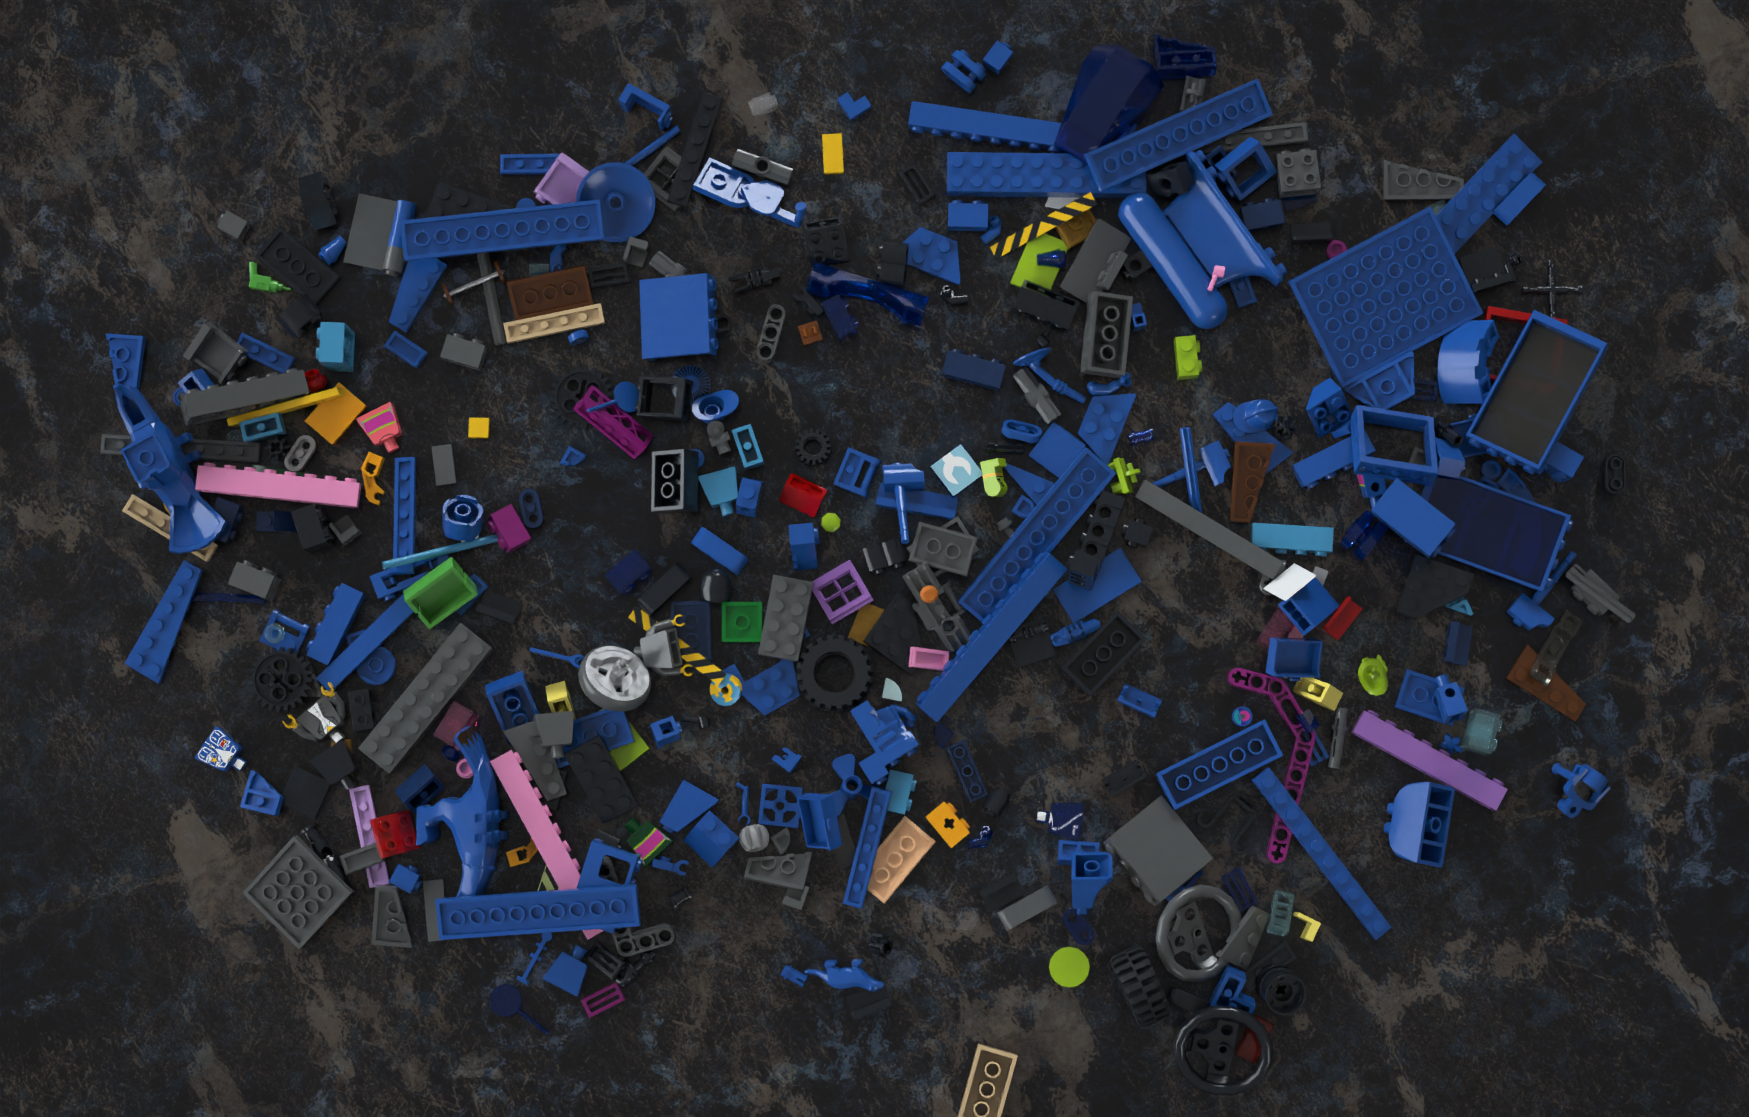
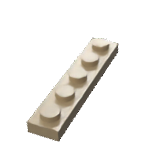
M599 303L506 322L503 325L506 340L509 344L605 324L602 305Z
M132 494L122 511L170 540V516ZM212 542L208 547L191 553L209 562L219 545Z

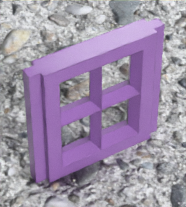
M851 560L812 581L814 583L813 593L832 625L874 601ZM850 573L855 582L841 589L837 580ZM834 583L838 592L825 599L821 589ZM857 585L862 595L849 602L844 592ZM841 595L845 605L832 611L828 602Z

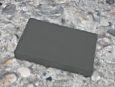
M919 522L909 561L918 564L927 562L929 567L967 577L978 537Z

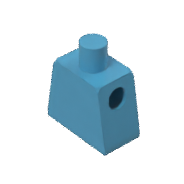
M735 466L698 476L712 508L720 506L722 516L734 514L732 503L737 501L739 493Z

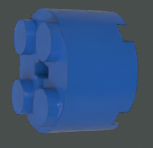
M457 495L452 500L448 499L443 505L442 512L444 535L459 541H474L482 530V505L478 503L476 498L469 495Z

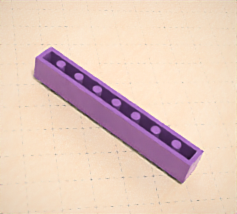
M1374 711L1361 712L1351 731L1352 734L1444 785L1453 787L1455 791L1492 811L1498 809L1508 790L1503 787V782L1495 778L1493 780L1486 778V773L1479 769L1473 771L1467 767L1468 763L1461 759L1453 760L1450 758L1451 754L1442 749L1439 751L1433 749V744L1424 739L1421 741L1415 739V734L1406 729L1404 731L1397 729V724L1386 719L1384 722L1378 718L1379 714Z

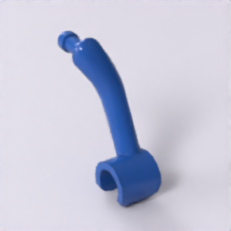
M737 782L735 786L744 790L742 794V815H740L738 822L741 821L742 817H747L748 823L746 826H748L751 822L748 816L749 787L748 785L745 787Z

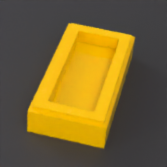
M842 133L822 134L824 175L844 174Z

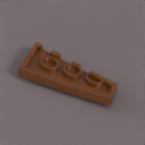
M1235 441L1230 522L1250 523L1264 481L1263 479L1276 445L1275 443Z

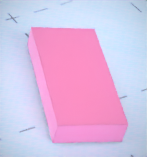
M910 647L908 667L944 671L943 667L949 661V651Z

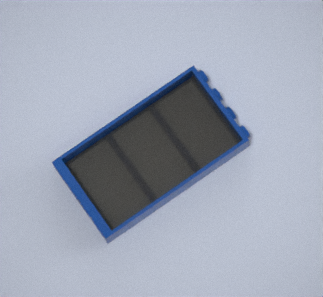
M1534 310L1466 434L1468 443L1478 449L1480 447L1487 449L1486 452L1494 457H1498V455L1504 457L1505 461L1511 465H1521L1523 470L1530 474H1541L1608 350V344Z

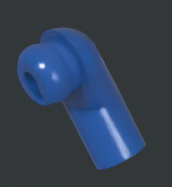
M893 704L890 705L891 708L895 707L897 709L899 717L905 718V726L911 728L914 726L916 717L907 708Z

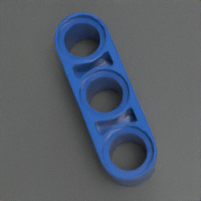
M1531 171L1493 211V214L1507 226L1546 184Z
M704 527L700 528L691 541L692 545L737 576L749 561L745 555Z

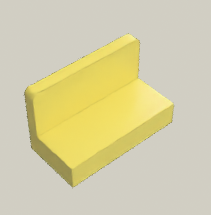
M1294 912V917L1307 923L1300 938L1312 942L1321 923L1299 912Z

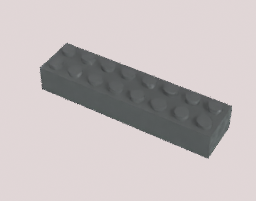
M460 623L358 749L387 773L394 774L495 649L464 624Z

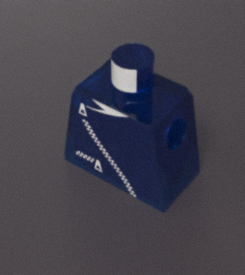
M1051 803L1050 811L1038 810L1036 822L1048 823L1047 832L1079 841L1084 803Z

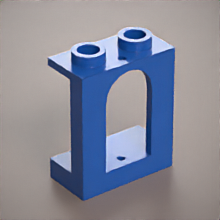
M628 83L619 98L622 110L629 113L636 102L660 115L657 122L662 132L665 127L669 128L673 121L670 105Z

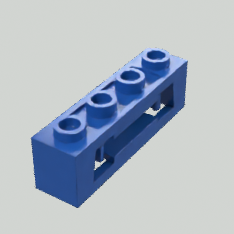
M446 554L415 562V570L428 564L430 569L433 570L450 558V555ZM393 568L370 576L378 599H384L387 602L395 599L396 594L403 592L428 574L429 571L398 584L396 579L391 577L395 575Z

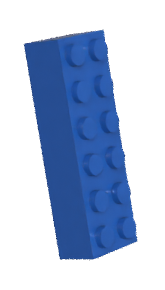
M1264 719L1156 773L1155 776L1170 806L1175 810L1283 756Z

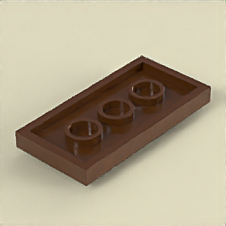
M585 265L507 281L515 320L594 304Z

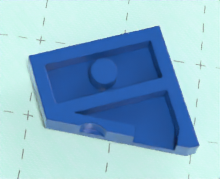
M251 770L240 807L278 817L284 797L258 772Z

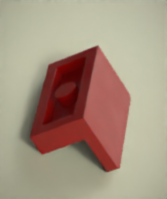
M791 473L784 485L779 501L811 517H815L827 493V489Z
M1349 595L1321 628L1336 641L1339 640L1362 611V608L1354 603Z

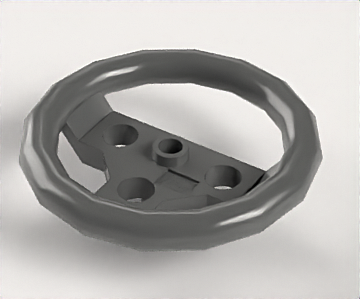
M1202 884L1183 889L1172 898L1162 912L1158 922L1155 937L1158 956L1166 970L1181 981L1200 983L1216 978L1224 971L1227 964H1231L1221 958L1217 959L1213 955L1195 902L1196 899L1199 897L1213 898L1224 907L1229 916V936L1235 934L1241 921V913L1230 895L1218 887ZM1190 909V916L1185 918V912ZM1177 915L1174 927L1172 931L1169 932L1171 921L1173 920L1174 916ZM1180 936V942L1175 946V939ZM1202 944V952L1198 954L1197 949ZM1181 951L1190 953L1193 963L1199 970L1185 969L1175 961L1174 956Z

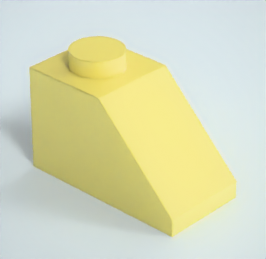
M1301 677V681H1297L1292 692L1335 711L1343 695L1341 691L1328 683L1306 677Z
M565 681L545 686L548 704L552 713L574 711Z

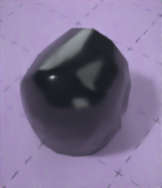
M711 569L702 575L699 590L700 600L714 604L730 602L732 583L729 576L723 570Z

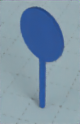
M621 382L614 389V400L589 408L587 412L590 413L616 403L622 411L632 413L636 411V403L639 399L638 388L630 382Z

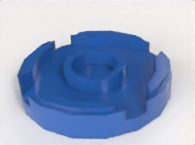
M379 646L356 668L357 673L368 684L383 685L394 676L397 667L396 659L391 651Z

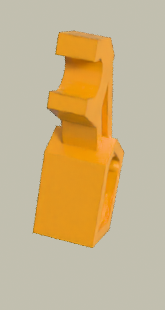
M368 452L361 467L366 491L365 496L369 502L380 506L381 501L376 500L375 495L377 493L384 495L385 491L376 484L375 478L379 477L385 459ZM369 464L376 466L373 471L374 474L367 471Z
M530 838V843L527 846L523 845L505 852L509 866L512 867L529 862L538 849L533 839ZM527 850L526 858L519 861L517 851Z

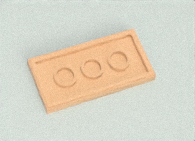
M904 816L878 847L868 891L885 904L936 841Z

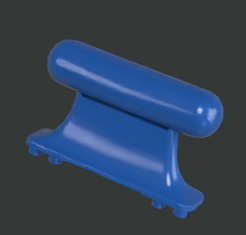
M1199 150L1196 153L1190 151L1185 158L1195 181L1189 187L1188 192L1178 195L1163 210L1160 209L1150 195L1141 192L1133 193L1121 202L1118 216L1190 320L1199 328L1212 329L1219 326L1225 320L1228 313L1227 303L1218 291V287L1231 280L1245 276L1263 277L1273 286L1277 287L1282 283L1287 270L1282 263H1279L1277 266L1273 264L1272 261L1276 255L1270 247L1263 250L1261 245L1255 241L1216 186L1215 177L1218 174L1214 167L1210 166L1207 169L1204 167V161L1207 159L1204 153ZM1214 266H1225L1224 277H1217L1213 290L1209 291L1207 288L1212 279Z

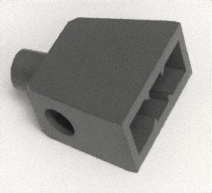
M574 711L535 714L533 720L541 748H551L552 759L564 758L563 747L572 744Z

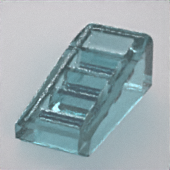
M1274 890L1266 932L1286 936L1289 933L1295 894ZM1278 898H1280V899H1285V900H1289V902H1288V903L1279 902V901H1278ZM1277 907L1286 908L1287 911L1278 910V909H1276V908H1277ZM1275 915L1283 916V917H1285V920H1284V919H1280V918H1275Z

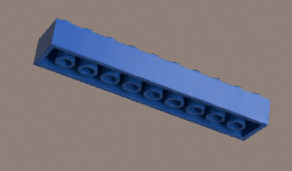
M947 152V196L1080 198L1091 192L1094 198H1126L1133 193H1146V171L1099 192L1084 154Z

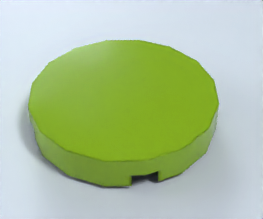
M1074 947L1059 949L1053 954L1049 963L1050 975L1054 981L1061 986L1069 988L1083 983L1088 976L1090 968L1086 955Z

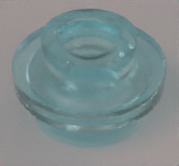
M273 623L266 627L264 635L268 642L276 644L284 639L285 630L281 625ZM274 630L278 631L277 637L272 636Z

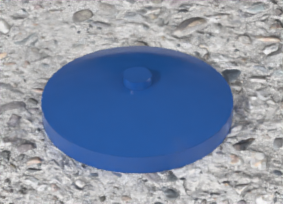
M622 162L604 163L593 168L582 179L576 194V202L600 200L604 240L609 242H623L629 240V237H636L641 234L651 222L655 211V194L648 178L636 167Z

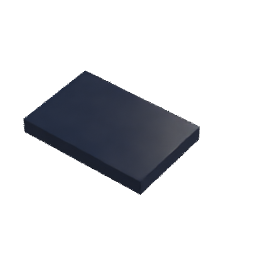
M708 601L670 602L671 620L680 614L683 616L678 617L676 623H685L681 627L673 626L677 630L678 638L707 660L712 661L711 603Z

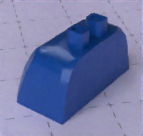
M1417 782L1405 785L1398 792L1394 803H1389L1387 806L1388 814L1392 815L1391 822L1384 824V832L1389 834L1390 846L1395 855L1420 864L1439 868L1443 866L1455 793L1453 787L1433 782Z

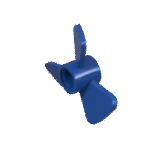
M853 754L840 756L832 762L833 770L843 780L840 790L830 793V795H833L837 817L841 814L847 800H853L858 795L869 800L872 786L883 788L880 785H863L862 780L854 775L855 756ZM852 784L855 786L856 790L851 791L847 788L846 785Z

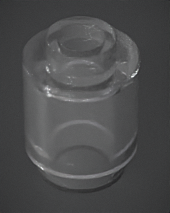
M770 92L753 97L751 101H748L752 115H758V117L776 111V106H779L775 94L771 95Z

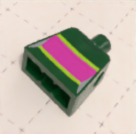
M633 817L625 825L632 833L627 842L635 854L641 853L640 860H643L642 865L644 867H647L674 841L649 821H646L641 826Z

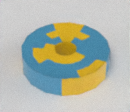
M726 673V676L719 685L713 681L710 684V695L719 705L730 706L737 702L742 695V684L732 674ZM724 687L728 688V693L724 691Z

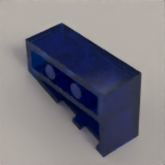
M1154 33L1153 52L1156 79L1215 76L1217 69L1215 47L1194 42L1178 41L1179 39L1177 38L1170 39Z

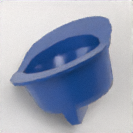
M721 390L705 395L694 401L692 412L695 417L706 424L713 420L721 422L726 415L732 413L737 408L739 397L732 390Z
M1266 399L1245 402L1238 405L1234 410L1233 422L1240 431L1245 433L1268 430L1273 428V422L1278 419V407H1275L1271 401Z

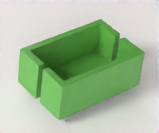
M452 556L403 591L405 602L415 614L418 613V617L429 629L478 595L476 584L465 572L463 573V569Z

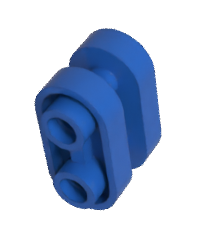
M956 50L951 55L954 62L951 64L946 61L941 70L961 88L971 93L976 88L973 81L976 79L981 82L986 76L984 72L986 69L979 62L974 63L966 51ZM962 67L969 75H964L958 68Z

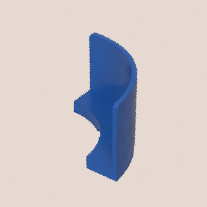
M1470 320L1444 335L1438 357V385L1443 403H1484L1491 390L1489 367H1486L1487 357H1491L1494 345L1500 337L1494 320Z

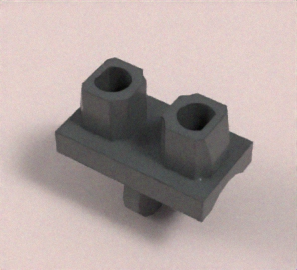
M1186 76L1179 112L1202 103L1205 79Z
M718 420L711 421L707 425L711 446H716L719 454L730 451L728 443L730 436L727 428H724L722 422Z

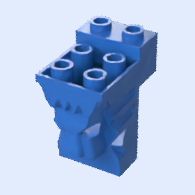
M867 700L850 712L875 751L874 754L861 761L859 765L872 785L876 783L878 786L888 780L886 776L889 775V772L885 767L889 766L892 768L900 763L899 758L906 755L908 758L918 751L916 748L919 744L911 731L907 732L904 722L901 721L895 707H885L875 711Z

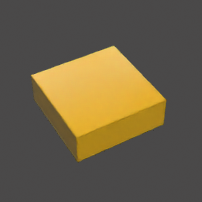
M469 417L468 437L489 439L490 419Z

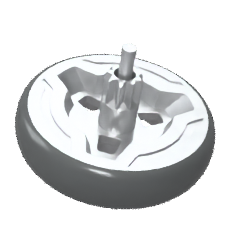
M605 645L594 648L582 659L578 671L579 683L585 695L596 705L610 711L625 712L637 708L648 697L651 689L650 672L645 667L644 662L630 650L619 646ZM601 670L606 672L607 674L606 676L600 674L598 671ZM618 687L621 688V692H616Z

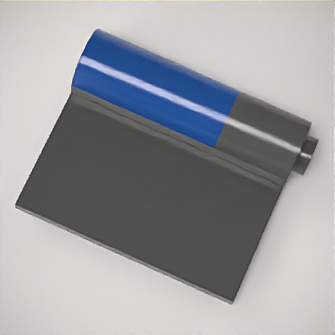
M359 193L344 263L384 271L386 275L392 277L402 274L404 253L400 221L414 219L417 204L405 200L392 201Z

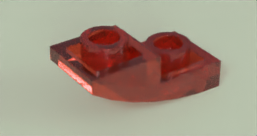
M1255 1015V1018L1265 1026L1270 1035L1274 1025ZM1247 1028L1246 1036L1236 1050V1055L1255 1063L1260 1055V1044L1255 1033Z

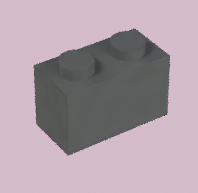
M453 333V336L447 334L440 357L442 360L481 371L488 348L483 345V341L477 339L468 341L465 340V336Z

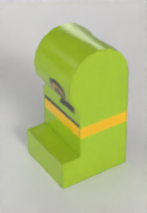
M996 458L980 462L986 493L993 497L1004 496L1007 492V484L1004 482L1002 468L1007 467L1006 459Z

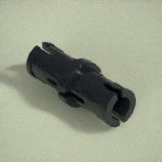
M1434 418V431L1438 433L1439 437L1446 439L1453 446H1459L1463 441V436L1454 431L1451 425L1443 423L1439 418Z

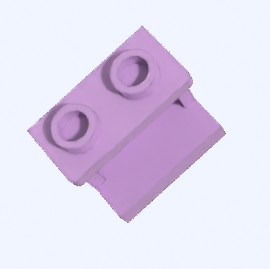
M562 152L534 190L535 198L543 204L547 202L550 205L576 202L578 187L589 171Z

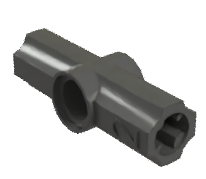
M737 149L732 162L734 167L754 173L760 178H768L787 186L794 170L793 168L773 162L767 157H759ZM761 163L768 165L765 171H760L757 167Z
M658 251L649 263L651 267L664 277L691 274L685 267L675 263L661 251Z
M1027 366L1012 376L1024 392V397L1028 403L1038 411L1047 425L1061 416V413L1049 398L1050 395L1045 387L1038 383Z

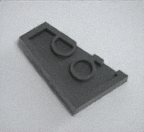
M812 852L775 857L748 858L744 879L803 892Z
M376 884L371 945L412 948L413 946L397 886Z
M1251 906L1239 922L1238 930L1233 936L1228 937L1222 951L1219 950L1215 956L1247 970L1270 914Z

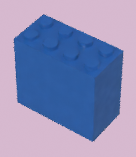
M1398 478L1395 479L1371 509L1373 516L1427 558L1431 555L1435 557L1443 547L1441 542L1443 540L1448 541L1456 531L1453 528L1456 523Z

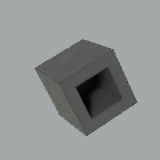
M226 210L225 214H221L217 221V228L240 242L243 241L251 227L246 220Z

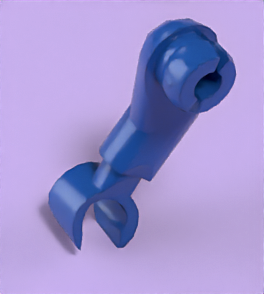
M568 244L557 245L550 254L551 272L563 269L562 255L567 249L566 246Z
M1125 372V376L1109 384H1097L1095 381H1090L1087 384V389L1091 395H1111L1120 389L1122 385L1125 387L1130 386L1132 382L1130 379L1131 375Z

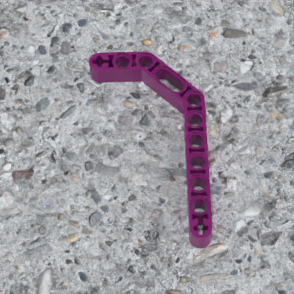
M1242 668L1232 669L1227 675L1228 683L1236 688L1269 696L1294 737L1283 786L1287 791L1293 790L1295 792L1296 798L1294 801L1299 806L1316 738L1315 732L1282 679ZM1238 672L1239 677L1246 678L1247 675H1249L1247 681L1239 680L1236 683L1235 678H1232V675H1235ZM1253 677H1258L1261 680L1259 688L1252 686L1251 680ZM1273 682L1280 684L1281 690L1279 693H1274L1271 690ZM1284 699L1289 700L1300 718L1298 725L1292 724L1281 706ZM1303 731L1310 734L1309 742L1301 740L1300 735ZM1298 751L1306 754L1303 762H1299L1295 757ZM1293 770H1297L1301 775L1300 780L1297 782L1291 779V772ZM1277 813L1266 851V857L1271 863H1281L1285 860L1292 832ZM1279 829H1283L1286 832V837L1282 841L1276 837V832ZM1274 842L1284 844V847L1279 846L1278 853L1281 854V857H1277L1276 860L1271 855V852L1277 849V845H1273Z

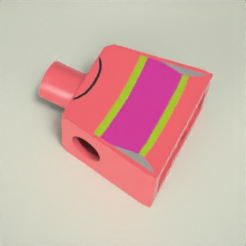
M391 402L356 418L375 446L379 447L384 444L388 453L399 449L395 439L402 435L395 407Z

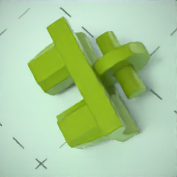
M1124 458L1113 459L1114 462L1107 465L1116 472L1119 478L1118 482L1111 484L1113 494L1133 493L1132 483L1138 482L1136 475L1141 473L1140 469H1134L1132 463L1125 464Z

